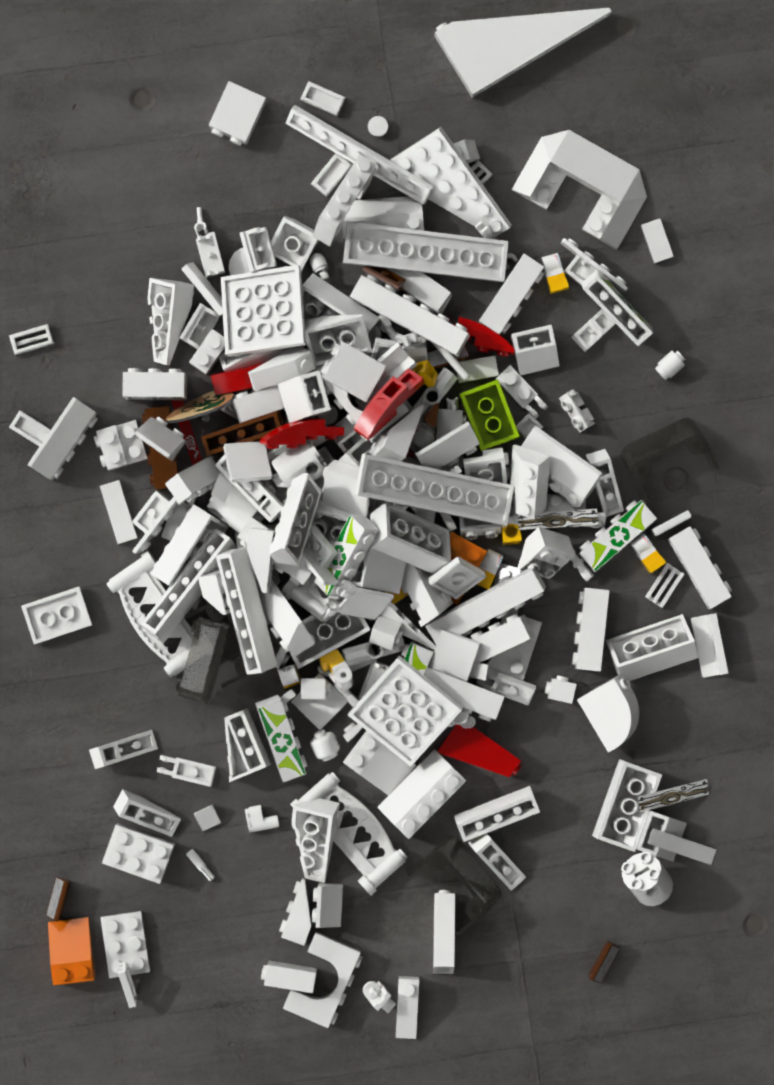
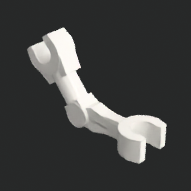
M481 221L475 226L484 238L495 239L487 226L485 227ZM507 254V259L511 258L515 263L518 259L514 254ZM506 263V269L508 270L510 266Z
M382 315L378 316L380 320L376 326L382 332H386L390 340L396 341L398 344L403 343L405 347L411 346V342L419 341L417 333L402 335L392 328V323L389 319Z
M319 666L317 668L318 672L325 677L329 676L335 684V678L330 670L324 672ZM336 684L334 685L352 707L358 703L359 699L349 689L341 690Z

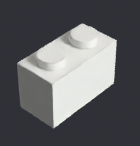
M211 329L189 361L190 365L208 375L225 351L224 337Z

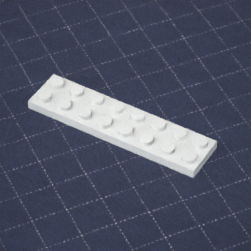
M347 222L343 263L504 282L508 241Z
M362 454L355 495L507 526L514 485Z

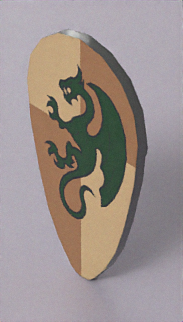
M214 391L206 393L173 411L166 417V422L176 423L200 417L204 422H208L210 420L208 414L229 405L233 401L234 395L232 392L215 395Z

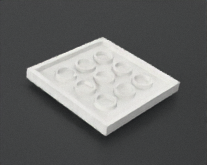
M299 265L221 277L225 355L227 357L306 345L301 267Z
M398 656L350 710L348 716L409 766H412L462 711L463 707L401 656Z

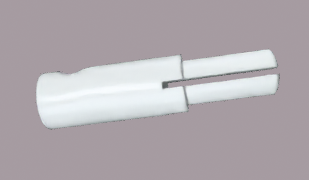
M191 849L186 856L209 881H212L215 876L206 867L207 865L198 854Z

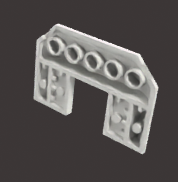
M571 130L541 137L514 184L512 191L547 210L566 175L601 195L582 231L617 250L647 198L640 170Z

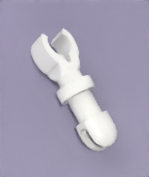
M574 550L575 556L571 559L573 562L572 566L578 569L581 576L587 582L594 577V574L584 565V560L580 559Z

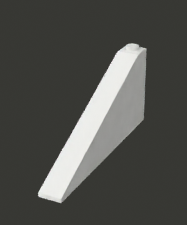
M600 8L455 21L449 24L445 22L436 28L437 31L434 36L468 93L473 98L610 16L611 9Z

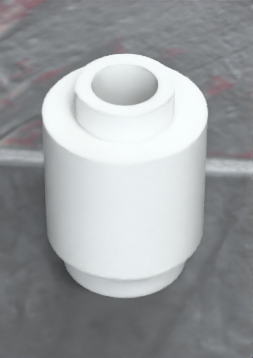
M670 351L657 363L658 366L655 369L667 380L685 366L683 363L685 358L678 351L675 353Z

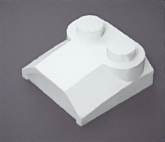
M284 216L271 240L274 256L291 266L299 265L302 271L318 243V239L313 237L314 230L295 219Z

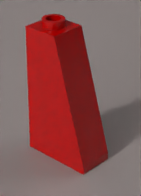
M456 724L437 750L440 754L506 777H510L511 774L515 776L522 767L519 764L521 762L520 759L475 727L466 729Z

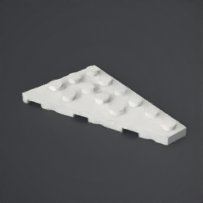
M442 127L390 159L391 162L434 186L428 198L430 201L473 226H476L481 221L485 227L487 226L490 229L494 238L512 226Z

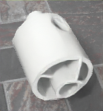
M306 440V444H299V448H290L271 461L276 470L272 475V479L279 490L283 487L289 488L292 480L303 473H308L313 481L323 476V470L328 465L315 448L313 442Z
M233 484L226 502L212 495L209 500L210 503L207 505L212 514L238 533L241 532L251 517L256 518L261 523L265 518Z
M642 852L633 855L627 862L623 863L621 868L623 881L640 903L646 906H656L669 898L673 889V881L655 856L649 852Z

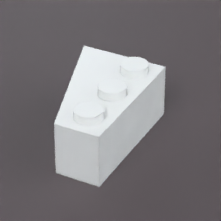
M248 708L225 717L226 744L228 747L227 758L230 773L229 782L271 765Z

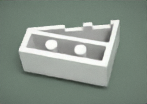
M406 563L401 588L404 594L408 592L413 602L410 606L412 610H417L421 618L418 622L422 627L440 615L453 602L451 596L429 584L428 578L434 574Z

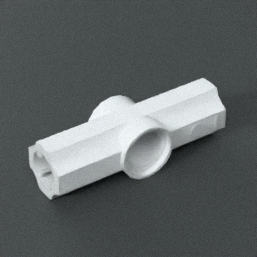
M445 367L437 376L435 386L427 388L413 406L414 410L420 405L424 406L419 424L423 423V417L434 404L440 403L458 379ZM431 391L438 394V399L435 402H429L426 398L427 394Z
M401 638L399 644L395 643L393 650L375 645L378 649L375 656L369 652V647L373 644L370 642L342 649L341 651L343 659L348 666L401 652L405 644L403 638Z

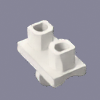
M370 981L364 985L363 994L377 1011L382 1008L389 1013L396 1005L391 999V994L380 981Z

